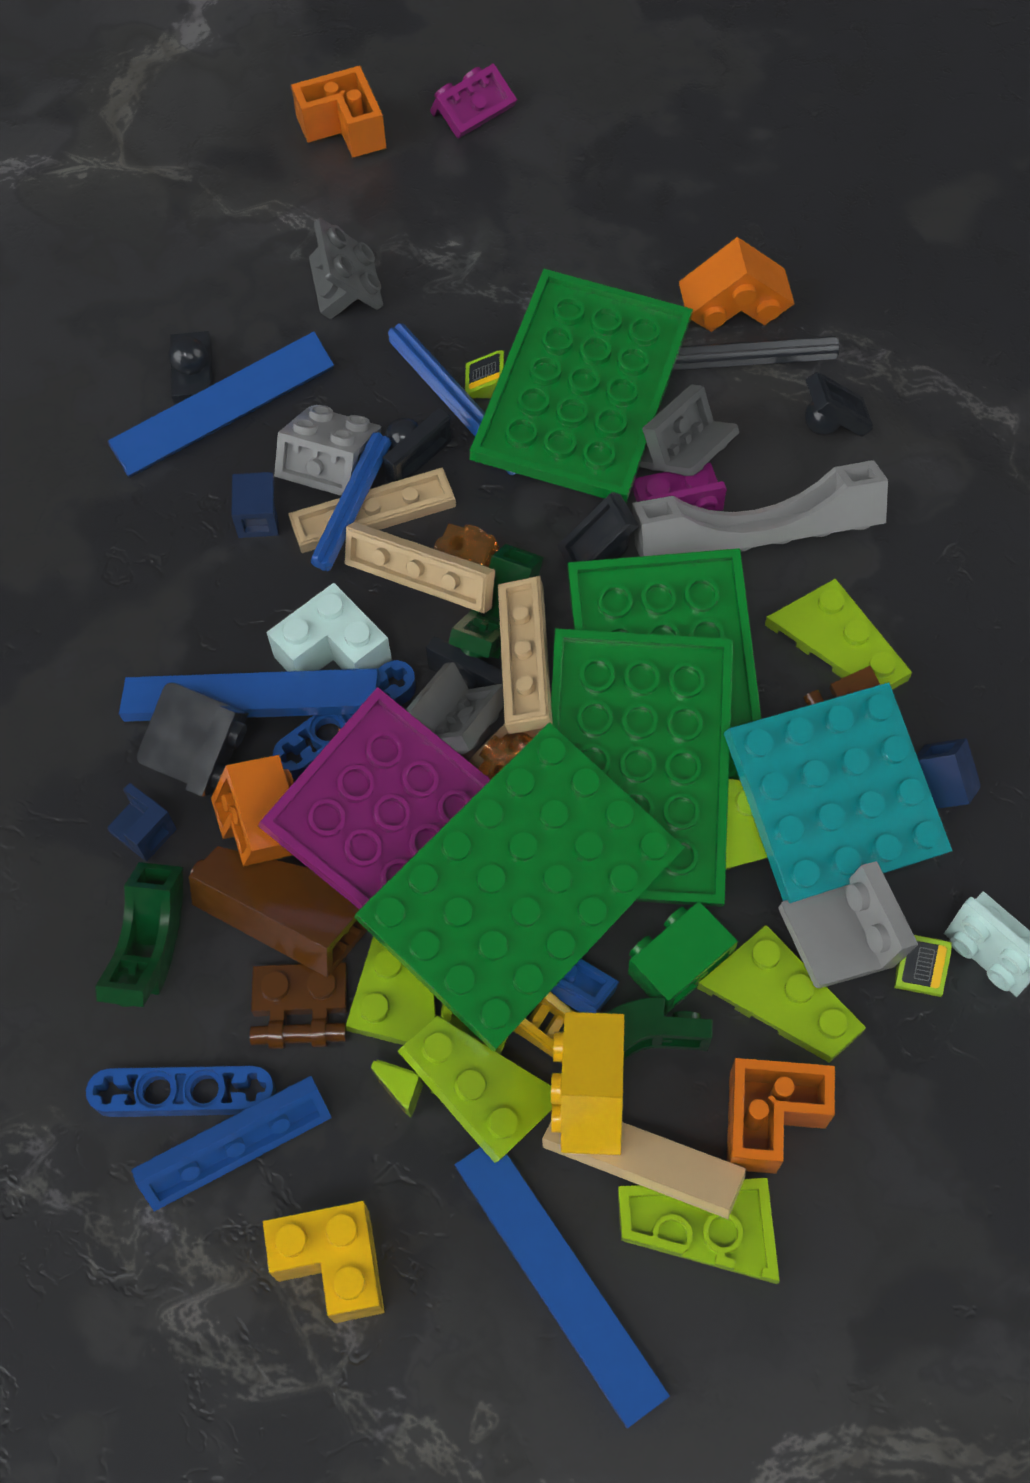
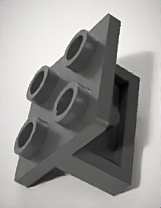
M318 218L314 222L318 248L309 255L320 314L332 319L356 299L361 300L376 310L380 309L383 306L380 291L381 283L377 278L374 264L375 256L370 247L364 242L359 243L348 236L339 226L331 225L322 218Z
M691 384L642 428L647 446L639 467L652 471L677 473L683 476L695 475L739 434L738 425L714 421L704 386Z
M445 663L406 708V711L469 761L490 735L489 725L499 718V712L504 707L503 684L468 689L455 663Z

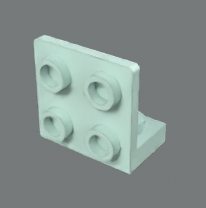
M984 891L976 899L970 897L962 905L944 934L950 939L952 947L960 955L968 959L972 958L987 971V976L994 985L1004 991H1010L1018 997L1030 984V930Z

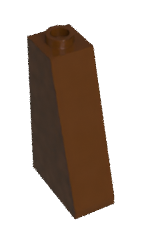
M217 846L205 859L199 860L193 866L189 875L193 906L327 978L368 931L355 919V914L360 909L308 867L278 860L243 866L239 851Z

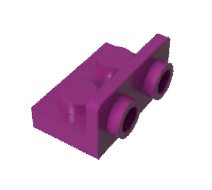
M493 63L483 70L480 67L472 69L463 77V81L455 86L452 83H448L441 87L434 95L435 100L430 112L433 117L441 114L457 139L512 108L517 102V98Z
M708 462L700 472L692 476L662 472L635 478L632 486L637 502L674 496L690 505L715 511H723L727 490L723 481H717L711 462Z

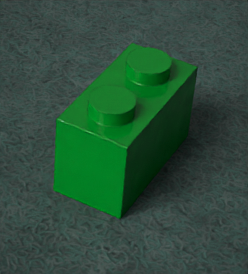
M700 901L688 911L684 907L676 910L664 923L666 929L654 939L646 936L629 953L632 958L629 961L628 975L649 998H665V1015L693 992L703 978L733 954L738 943L733 935Z

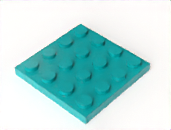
M889 682L729 728L724 732L783 901L788 900L790 904L849 885V878L864 864L877 861L884 874L952 851Z

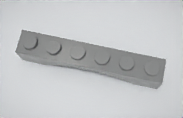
M871 460L834 467L818 482L798 495L778 504L756 510L737 512L708 510L690 505L674 496L632 503L633 517L639 526L634 530L635 547L640 557L740 548V552L752 547L768 544H786L791 540L801 538L825 537L831 533L851 529L864 530L873 525L886 523L888 479L876 462Z

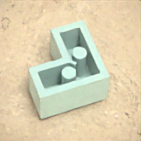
M332 583L266 632L274 658L287 672L320 670L332 660L342 670L379 668L383 664L392 661L388 637L335 583Z

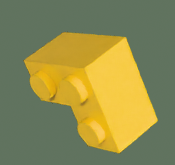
M565 1012L564 1032H554L553 1062H562V1073H552L551 1132L561 1133V1153L621 1155L624 1014Z
M364 1201L263 1221L269 1274L278 1282L322 1273L327 1315L334 1323L385 1313L370 1213Z

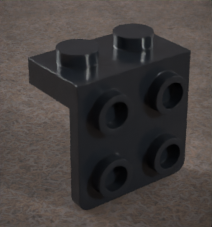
M167 683L162 690L137 753V760L144 766L187 783L185 790L200 796L213 795L225 766L229 764L234 749H237L243 741L247 729L245 721L249 713L180 684Z

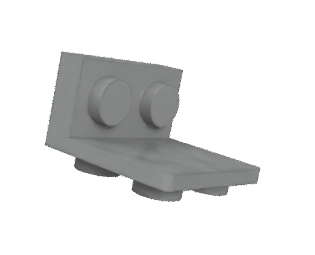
M323 405L310 406L278 432L274 477L342 496L358 463L359 454L364 451L373 433H381V426L370 423V420L363 416L341 415L334 413L330 407Z
M877 861L861 865L849 878V885L790 904L788 900H785L778 907L811 981L818 989L894 968L918 945Z

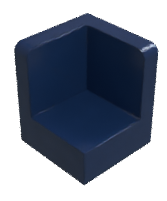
M273 473L232 474L231 516L238 538L279 536V520L274 505Z
M967 738L924 745L917 754L936 808L970 804L980 789V781Z
M129 783L123 791L130 804L108 826V831L147 862L177 828L167 810Z

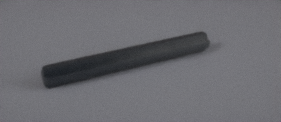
M826 336L681 346L673 370L835 360L839 356L840 345L838 337Z

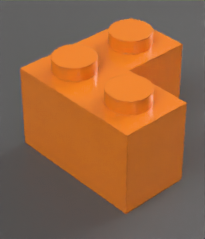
M360 65L291 84L297 120L307 143L342 133L352 158L386 148L383 114Z
M736 237L679 281L684 307L693 309L691 320L711 332L740 311L766 325L795 304L785 268L739 237Z
M279 755L226 765L211 797L222 838L235 837L243 866L292 856L289 851L258 827L260 821L294 783L289 769H283Z
M735 1058L729 1074L727 1161L744 1167L749 1172L776 1174L783 1163L784 1125L826 1129L835 1116V1066Z

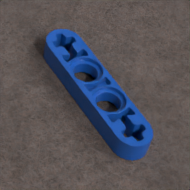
M394 660L378 668L380 674L379 689L400 706L410 700L416 690L415 675L411 666L406 662ZM394 677L396 680H401L403 678L404 686L400 688L396 684L390 686L388 679ZM353 714L313 715L275 745L273 756L279 755L283 769H289L293 780H297L330 742L321 740L316 736L318 729L325 724H335L341 729ZM310 738L314 749L317 750L316 752L312 751L310 745L307 747L305 739ZM289 752L295 755L300 754L302 761L297 764L292 760L287 761L286 754Z
M256 1066L109 1068L94 1074L86 1087V1099L90 1106L101 1115L108 1117L236 1115L277 1094L276 1085L269 1073L263 1068ZM204 1079L215 1080L219 1088L217 1096L209 1103L202 1104L196 1102L193 1099V1090L196 1084ZM227 1079H232L231 1083L235 1089L249 1088L251 1080L254 1079L258 1080L261 1087L266 1088L265 1092L257 1093L256 1101L251 1102L245 1093L231 1092L232 1103H227L229 1096ZM136 1080L135 1086L133 1088L132 1081ZM156 1080H166L169 1082L171 1091L164 1102L150 1104L146 1101V1089L152 1082ZM113 1082L119 1090L134 1091L136 1104L131 1105L133 1100L128 1094L113 1095L111 1103L107 1104L99 1096L100 1091L108 1090L109 1083Z

